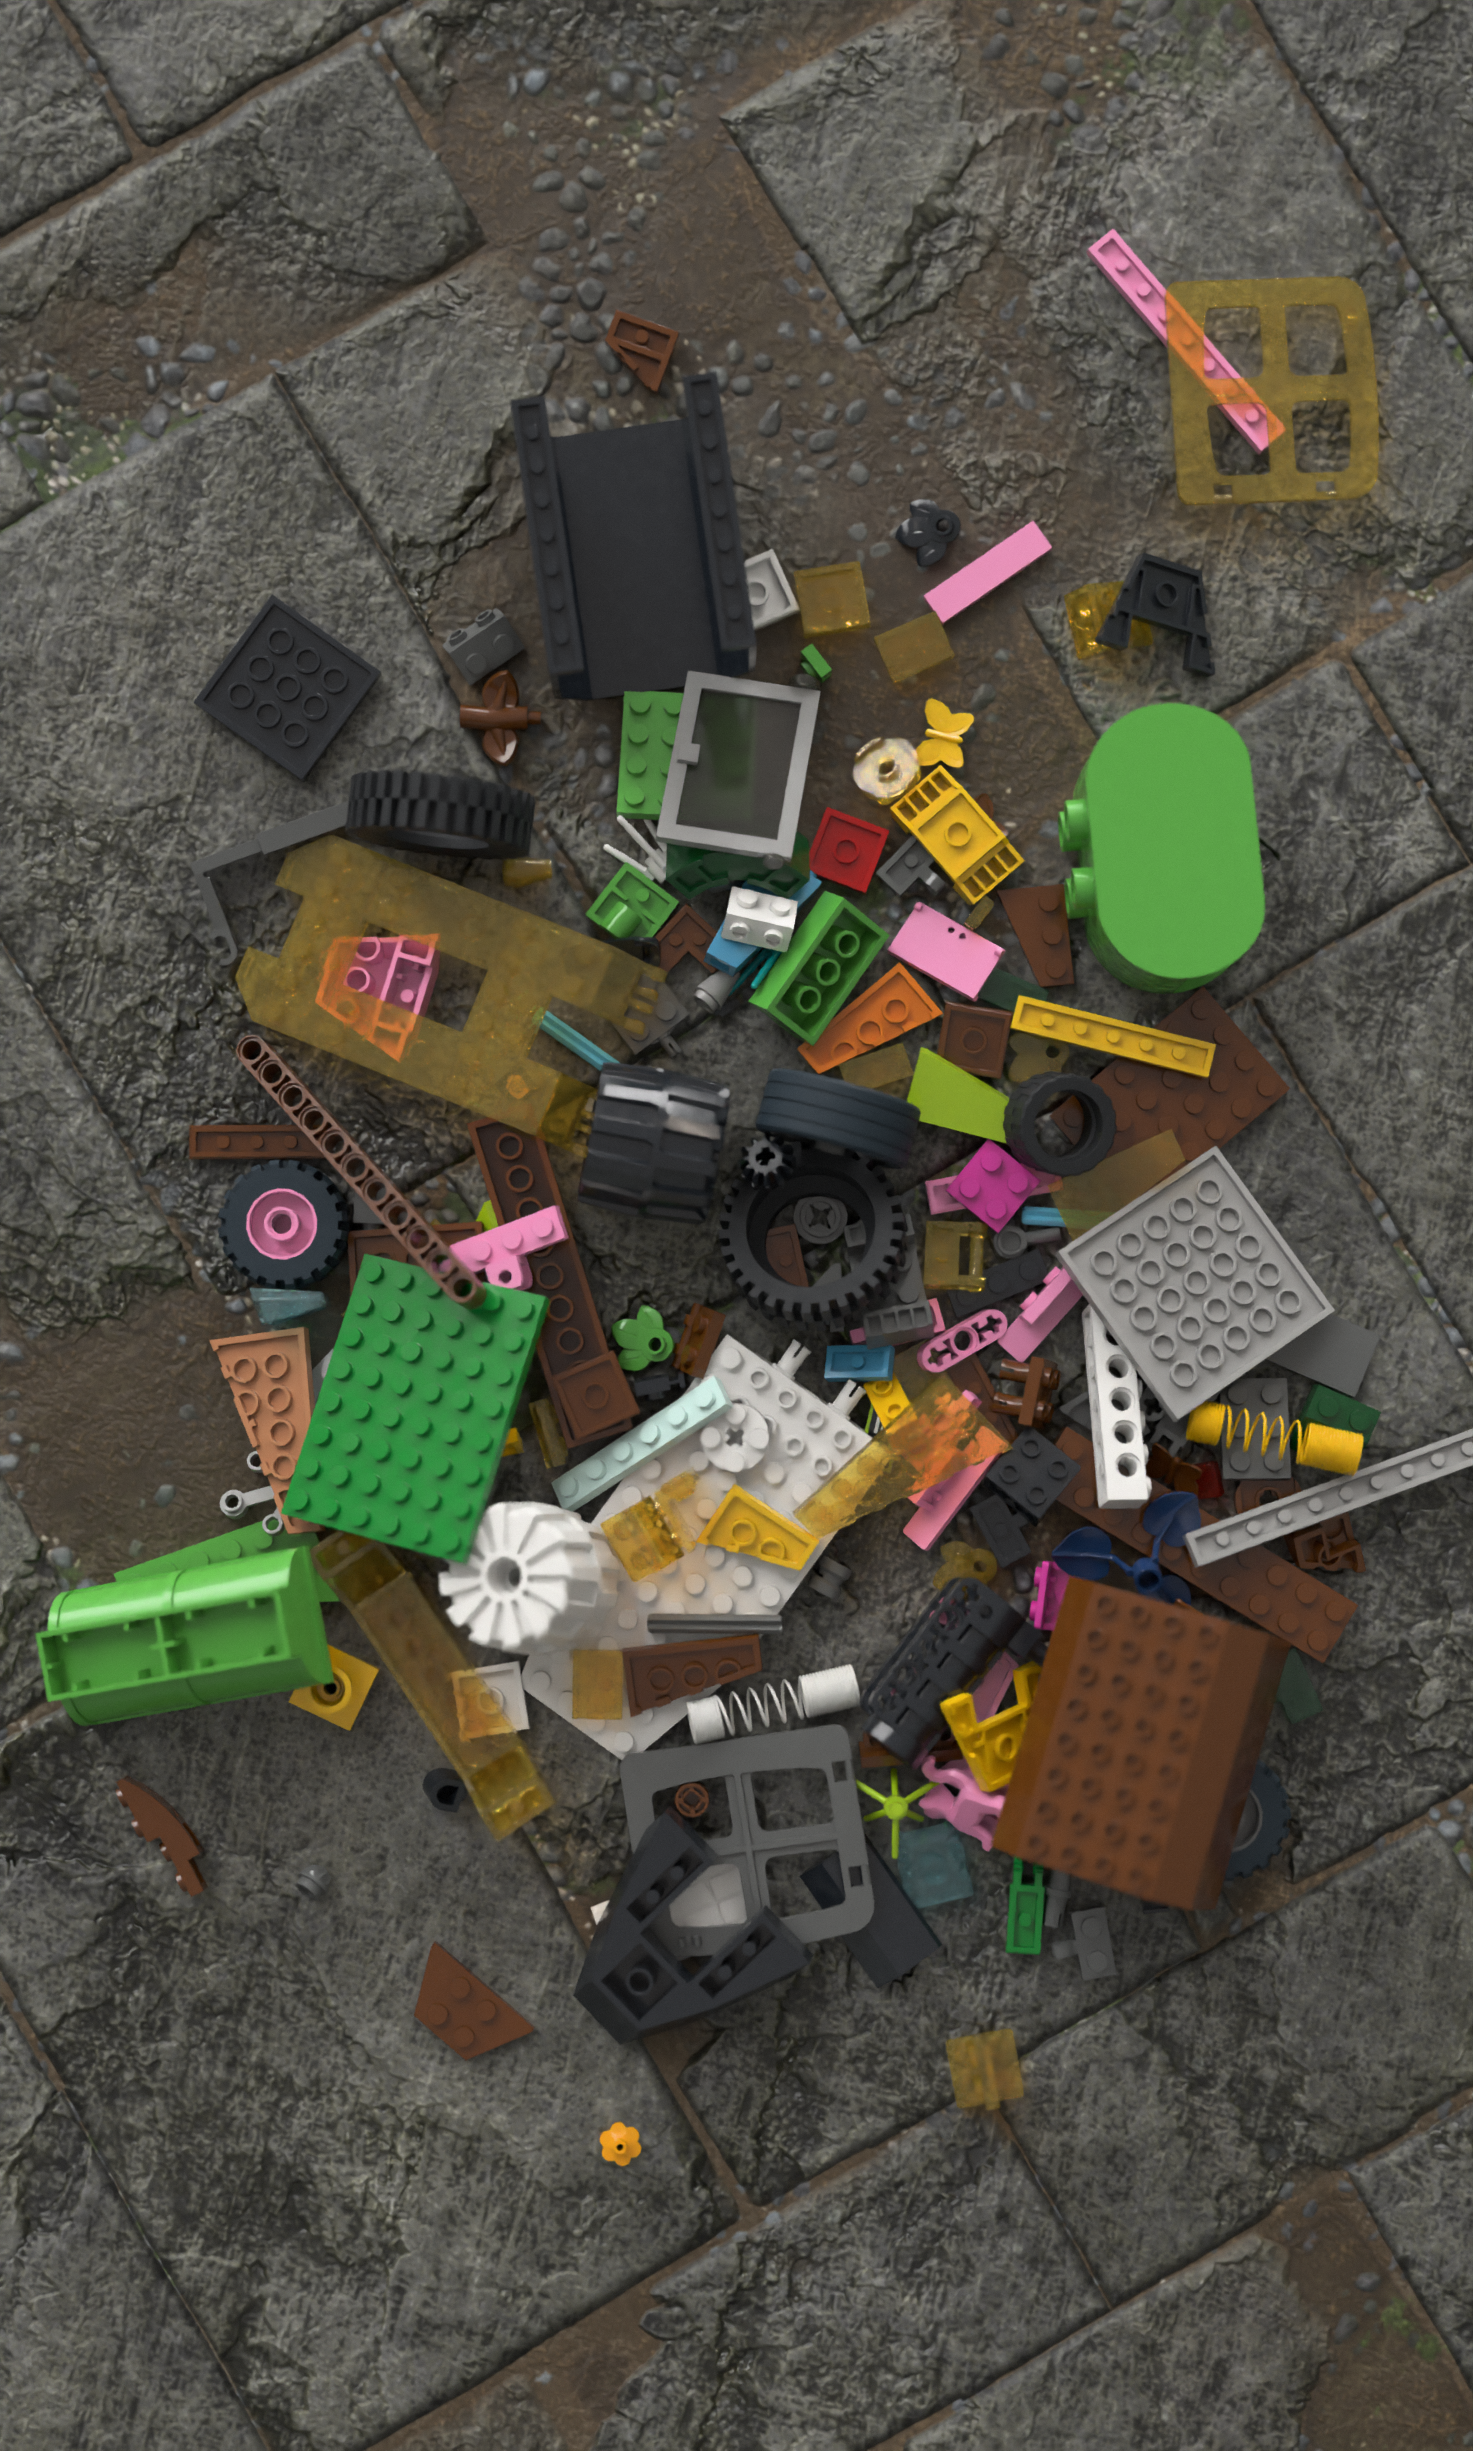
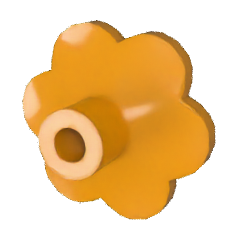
M622 2122L613 2123L610 2130H606L600 2135V2143L603 2146V2158L606 2161H615L619 2166L628 2165L631 2158L637 2157L641 2153V2145L638 2142V2130L635 2127H626ZM622 2144L623 2148H618L617 2145Z

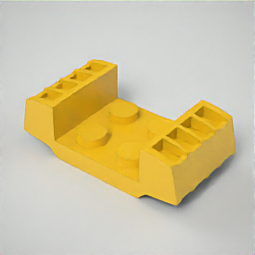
M942 765L938 766L890 807L893 819L906 834L910 832L955 883L953 888L968 905H974L1024 862V859L1009 843L1001 830Z

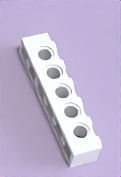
M1089 1304L1082 1312L1098 1506L1099 1509H1138L1151 1495V1481L1149 1477H1146L1145 1465L1148 1461V1448L1146 1444H1143L1142 1432L1145 1428V1415L1143 1411H1140L1139 1399L1142 1396L1141 1379H1137L1136 1368L1119 1345H1112L1107 1341L1106 1335H1111V1333ZM1109 1367L1116 1368L1120 1372L1121 1378L1111 1375ZM1112 1399L1120 1401L1124 1411L1117 1410L1112 1404ZM1115 1432L1122 1433L1126 1437L1127 1444L1120 1443L1115 1437ZM1117 1465L1125 1466L1129 1470L1130 1477L1121 1475Z

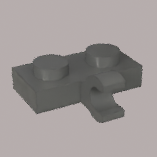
M913 835L876 872V876L899 898L918 879L934 896L945 887V882L930 869L936 861Z
M1104 1906L1070 1911L1074 1939L1052 1942L1053 1957L1062 1959L1077 1954L1081 1979L1083 1981L1117 1975Z

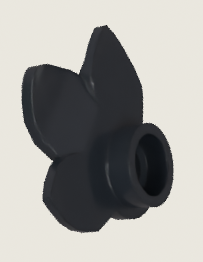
M919 499L910 503V511L913 518L906 520L900 525L895 538L906 546L917 548V565L919 567H926L940 561L945 556L948 543L953 542L960 534L961 522L955 513L950 510H941L934 501ZM942 521H948L949 528L945 532H940L938 529L939 523Z

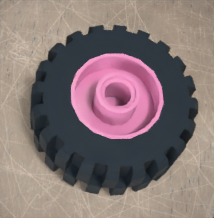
M293 1160L269 1161V1164H258L250 1168L251 1172L248 1174L240 1175L235 1180L237 1184L232 1190L228 1189L224 1196L226 1202L224 1207L220 1208L218 1218L221 1219V1227L218 1228V1234L224 1244L222 1249L226 1257L232 1261V1266L239 1273L245 1275L250 1281L268 1288L291 1290L310 1287V1284L322 1281L327 1277L328 1272L336 1269L341 1262L339 1259L343 1252L347 1251V1241L352 1223L349 1222L350 1210L348 1203L345 1202L342 1196L343 1193L329 1177L310 1165L308 1166Z

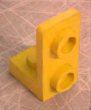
M894 1372L892 1381H869L863 1385L895 1455L926 1442L918 1418Z

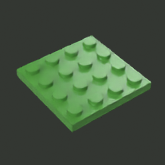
M624 692L617 817L621 815L627 819L659 820L684 693ZM701 694L692 743L700 744L701 749L698 764H687L677 821L752 825L758 698Z

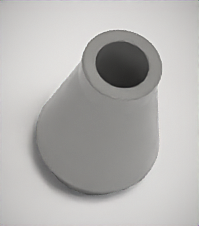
M718 970L695 987L696 992L693 995V999L701 1008L711 1014L716 1009L721 1010L736 981L741 977L740 973L738 972L732 977Z

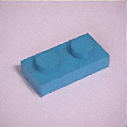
M867 1345L827 1346L824 1378L828 1382H847L848 1379L854 1382L892 1381L895 1348L892 1345L870 1350L867 1349Z

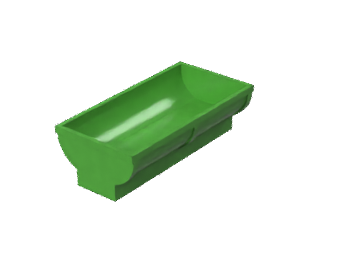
M309 1545L61 1592L52 1603L48 1619V1631L36 1633L48 1702L61 1700L69 1716L81 1726H91L334 1682Z

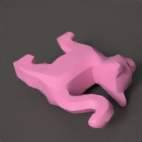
M932 1755L925 1757L921 1764L922 1772L929 1779V1782L934 1781L940 1784L928 1791L925 1797L919 1801V1805L924 1809V1814L931 1819H946L959 1831L981 1840L982 1848L989 1852L993 1847L991 1843L1005 1794L998 1789L992 1792L981 1791L974 1776L956 1768L937 1769L934 1766L935 1757ZM943 1783H957L960 1788L957 1797L953 1796Z

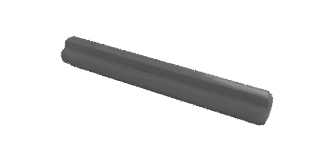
M649 1614L647 1617V1630L650 1633L780 1634L782 1632V1616L751 1614Z

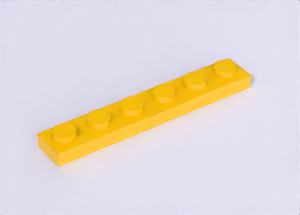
M1019 995L1017 998L1010 1026L1012 1030L1203 1078H1208L1216 1048V1044Z

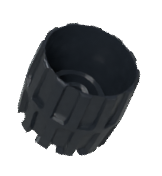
M611 1062L603 1063L599 1074L577 1194L578 1202L638 1218L689 1224L705 1223L713 1198L714 1184H716L719 1170L718 1158L723 1149L724 1130L729 1111V1087L726 1084L667 1069Z

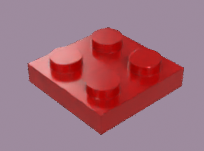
M827 807L809 852L810 870L817 877L865 895L889 830Z

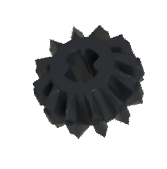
M765 1132L763 1141L760 1142L756 1138L751 1137L752 1148L742 1146L741 1153L744 1157L738 1160L739 1168L743 1170L741 1173L743 1180L746 1182L751 1181L752 1188L755 1190L764 1184L765 1190L770 1193L772 1185L776 1183L778 1187L783 1189L785 1186L783 1178L793 1179L794 1172L791 1168L797 1165L796 1157L792 1156L794 1152L791 1144H784V1140L780 1135L771 1141L769 1134ZM766 1160H769V1165L765 1166Z

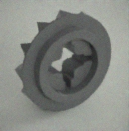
M824 1196L803 1198L796 1204L793 1215L794 1224L799 1235L807 1241L816 1244H826L837 1239L844 1231L843 1226L847 1224V1210L843 1202L834 1198ZM811 1205L820 1212L830 1207L832 1208L826 1217L829 1222L828 1225L831 1227L830 1229L821 1223L812 1227L808 1226L814 1218L813 1210L810 1208Z

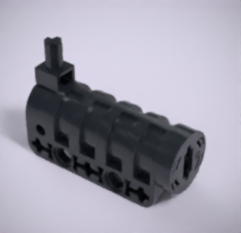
M961 1577L947 1580L862 1691L859 1703L862 1710L869 1717L860 1729L890 1755L915 1771L949 1726L940 1703L962 1693L973 1694L1006 1649L1018 1658L1027 1656L1042 1668L1048 1647L1039 1640L1042 1633L981 1581L975 1578ZM944 1612L947 1622L942 1628L939 1623V1617ZM903 1666L905 1668L906 1675L904 1680L900 1683L897 1678V1673L899 1669ZM879 1696H882L880 1700L884 1703L882 1708H880L881 1703L878 1701Z

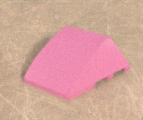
M429 934V936L402 935L385 938H336L315 1003L393 1059L402 1063L419 1037L439 973L441 934Z

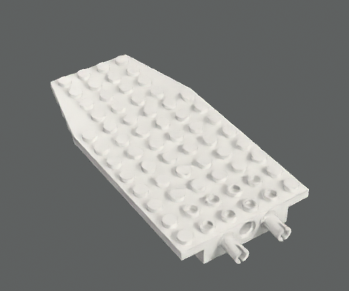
M729 1334L724 1337L711 1356L704 1379L696 1377L684 1395L713 1376L721 1379L732 1404L750 1405L758 1410L766 1420L769 1430V1443L764 1457L759 1463L747 1470L730 1472L714 1465L703 1451L701 1442L702 1427L625 1477L591 1523L598 1526L607 1536L606 1542L613 1556H616L620 1571L617 1573L616 1591L619 1595L616 1606L610 1609L603 1622L604 1627L594 1637L584 1638L579 1641L576 1648L549 1654H529L521 1674L523 1689L621 1760L628 1754L643 1752L689 1713L686 1710V1702L706 1699V1697L721 1686L720 1684L714 1685L692 1696L689 1694L671 1701L670 1704L659 1708L656 1706L642 1711V1714L630 1717L622 1655L623 1648L749 1635L650 1633L647 1630L648 1615H778L893 1455L892 1451L869 1436L864 1429L850 1420L849 1414L867 1392L865 1389L859 1386L850 1397L849 1394L857 1383L848 1379L833 1403H826L795 1380L793 1375L811 1353L804 1346L797 1357H794V1354L801 1346V1343L793 1339L778 1364H772ZM730 1428L726 1432L729 1435L727 1440L729 1445L736 1443L741 1446L744 1443L741 1438L744 1434L743 1430L733 1431ZM733 1484H736L820 1540L800 1571L763 1561L759 1557L727 1551L726 1548L709 1543L706 1545L696 1542Z

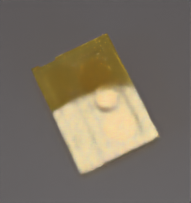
M936 611L877 635L873 639L893 684L955 656Z
M573 1650L572 1719L622 1720V1650Z

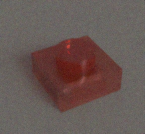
M1217 1460L1192 1464L1203 1471L1201 1477L1196 1480L1199 1485L1198 1500L1220 1497L1225 1493Z

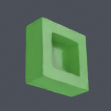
M812 643L801 651L800 658L803 662L799 665L810 680L816 678L822 684L831 677V667Z

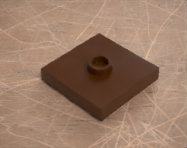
M946 1001L937 1055L969 1074L1001 1079L1013 1012Z
M614 1350L550 1377L577 1440L640 1414Z

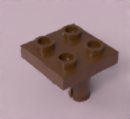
M1031 1356L1030 1364L1004 1358L1001 1367L1013 1369L1014 1372L1000 1370V1380H1009L1026 1385L1023 1397L997 1391L994 1400L1006 1402L1007 1405L993 1403V1413L1019 1417V1424L1045 1430L1046 1423H1051L1054 1413V1404L1050 1403L1052 1392L1058 1389L1061 1378V1371L1057 1370L1058 1363Z

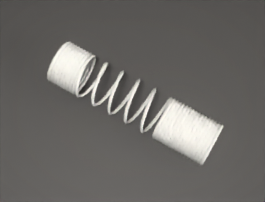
M848 1664L838 1668L835 1667V1669L822 1670V1672L799 1675V1704L790 1683L783 1679L781 1683L782 1709L772 1686L766 1683L764 1686L765 1714L753 1688L749 1687L746 1695L748 1719L738 1695L731 1691L729 1696L731 1724L725 1708L717 1695L710 1696L709 1698L706 1697V1699L693 1700L689 1703L686 1702L693 1741L695 1744L708 1740L711 1741V1739L714 1741V1739L717 1740L718 1738L725 1737L719 1705L729 1731L734 1736L733 1695L740 1707L747 1729L751 1732L750 1691L756 1700L764 1724L768 1728L770 1725L767 1686L773 1695L784 1724L787 1722L784 1683H786L801 1720L804 1718L803 1706L808 1718L817 1717V1715L820 1716L821 1714L824 1715V1713L830 1714V1712H837V1710L850 1709V1707H860V1693L852 1665Z

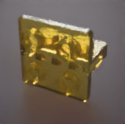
M1011 2028L957 2037L945 2041L958 2108L985 2104L987 2110L1000 2108L999 2101L1023 2097L1024 2090Z

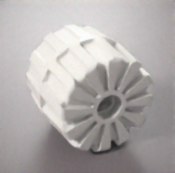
M538 1502L498 1503L483 1513L468 1564L463 1565L445 1560L450 1563L448 1572L439 1573V1587L442 1595H451L453 1606L446 1611L452 1622L457 1626L467 1624L473 1631L469 1639L479 1645L521 1655L556 1653L576 1648L579 1641L584 1638L594 1637L604 1627L603 1622L610 1609L616 1606L619 1595L616 1591L617 1573L620 1571L616 1556H613L606 1542L607 1536L596 1525L581 1520V1515Z

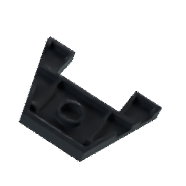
M1147 553L1138 555L1095 638V643L1119 651L1127 649L1133 619L1186 636L1182 670L1207 678L1215 675V663L1210 661L1209 647L1212 646L1211 635L1206 632L1204 615L1207 614L1202 571Z

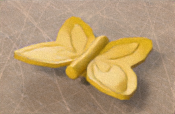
M931 698L927 700L925 714L928 724L934 730L927 729L925 735L934 739L923 741L915 749L913 762L921 766H929L941 760L948 766L961 768L963 767L964 759L962 750L957 744L963 742L960 735L969 730L974 722V716L967 713L951 714L947 706Z

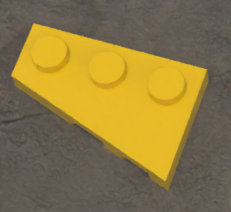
M733 1484L696 1540V1542L708 1545L709 1543L726 1548L727 1551L759 1557L760 1560L799 1571L820 1541L736 1484Z

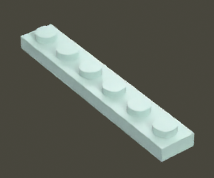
M715 1376L711 1377L551 1482L561 1507L572 1512L733 1408L721 1379Z

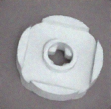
M733 1403V1408L703 1427L701 1442L705 1455L714 1465L730 1472H739L752 1468L764 1457L769 1443V1430L766 1420L758 1410L750 1405ZM730 1428L733 1431L743 1430L744 1434L741 1438L744 1443L741 1446L736 1443L733 1445L727 1443L729 1435L726 1432Z

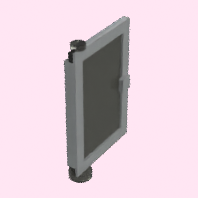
M688 671L658 823L656 842L764 858L763 865L770 869H781L784 861L791 862L822 688L821 682L813 676L797 674L790 677L788 686Z

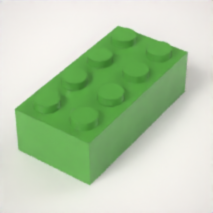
M824 891L790 940L787 952L781 953L748 1002L794 1038L814 1046L890 935L845 898Z

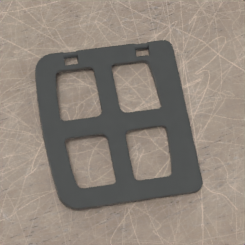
M833 1724L628 1754L622 1759L620 1775L633 1854L645 1830L656 1820L653 1795L656 1791L715 1777H723L726 1781L733 1831L727 1837L704 1841L718 1854L714 1863L710 1866L734 1864L738 1867L747 1919L744 1923L677 1926L672 1921L670 1906H668L647 1927L675 1957L714 1955L765 1905L772 1911L765 1867L766 1862L770 1858L829 1849H835L839 1852L846 1895L845 1901L842 1904L822 1910L779 1918L802 1943L856 1932L870 1922L874 1913L875 1899L848 1731L843 1726ZM844 1761L847 1780L835 1781L833 1762ZM792 1768H820L824 1770L828 1779L833 1811V1820L831 1822L766 1831L760 1827L751 1778L753 1772ZM849 1867H861L863 1885L852 1886Z

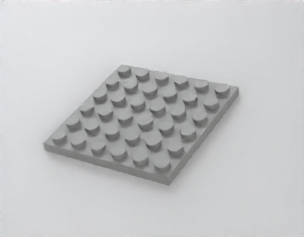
M1214 1146L1055 1254L1173 1422L1179 1420L1335 1311L1217 1146Z

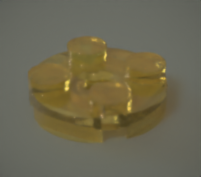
M884 737L875 738L861 747L854 759L856 764L853 777L859 790L865 796L877 800L880 804H890L895 799L906 795L921 779L922 771L918 755L914 747L903 738L895 737L896 740H885ZM882 765H895L890 773L881 774L882 770L880 767Z

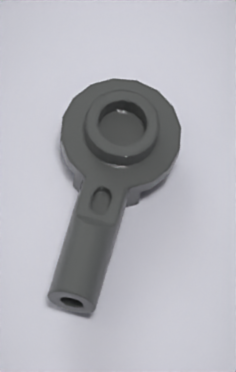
M1007 1225L998 1234H995L993 1246L1001 1257L1014 1259L1020 1256L1029 1245L1061 1240V1233L1059 1227L1024 1232L1016 1226Z

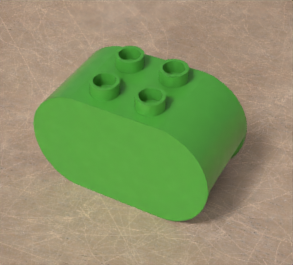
M1163 703L1146 706L1130 712L1115 722L1097 742L1078 777L1073 800L1064 801V811L1058 812V833L1061 851H1077L1079 868L1071 869V878L1065 879L1066 911L1068 919L1084 918L1086 938L1093 954L1100 964L1116 979L1132 988L1149 993H1180L1201 987L1220 976L1251 947L1262 928L1265 915V898L1251 762L1246 745L1237 731L1221 717L1210 711L1192 705Z

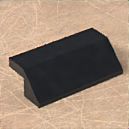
M864 1832L875 1899L874 1913L870 1922L861 1930L841 1935V1937L878 1989L902 1976L940 1948L942 1943ZM837 1850L828 1858L808 1868L800 1875V1878L822 1909L842 1904L845 1901L846 1895L840 1856ZM849 1867L852 1886L863 1885L861 1867Z

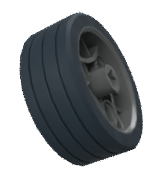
M778 1068L769 1072L755 1126L760 1132L764 1134L766 1132L774 1138L780 1135L784 1141L789 1143L801 1141L802 1147L810 1149V1140H816L814 1148L817 1150L844 1156L845 1149H850L857 1152L859 1159L863 1154H866L872 1159L875 1166L902 1169L907 1166L921 1111L918 1107L907 1101L876 1090L816 1074Z

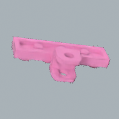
M554 1205L450 1245V1247L474 1274L486 1270L490 1284L523 1291L530 1288L533 1281L525 1255L567 1240L569 1236L559 1206ZM450 1259L445 1260L440 1265V1272L445 1273L448 1271L451 1265Z

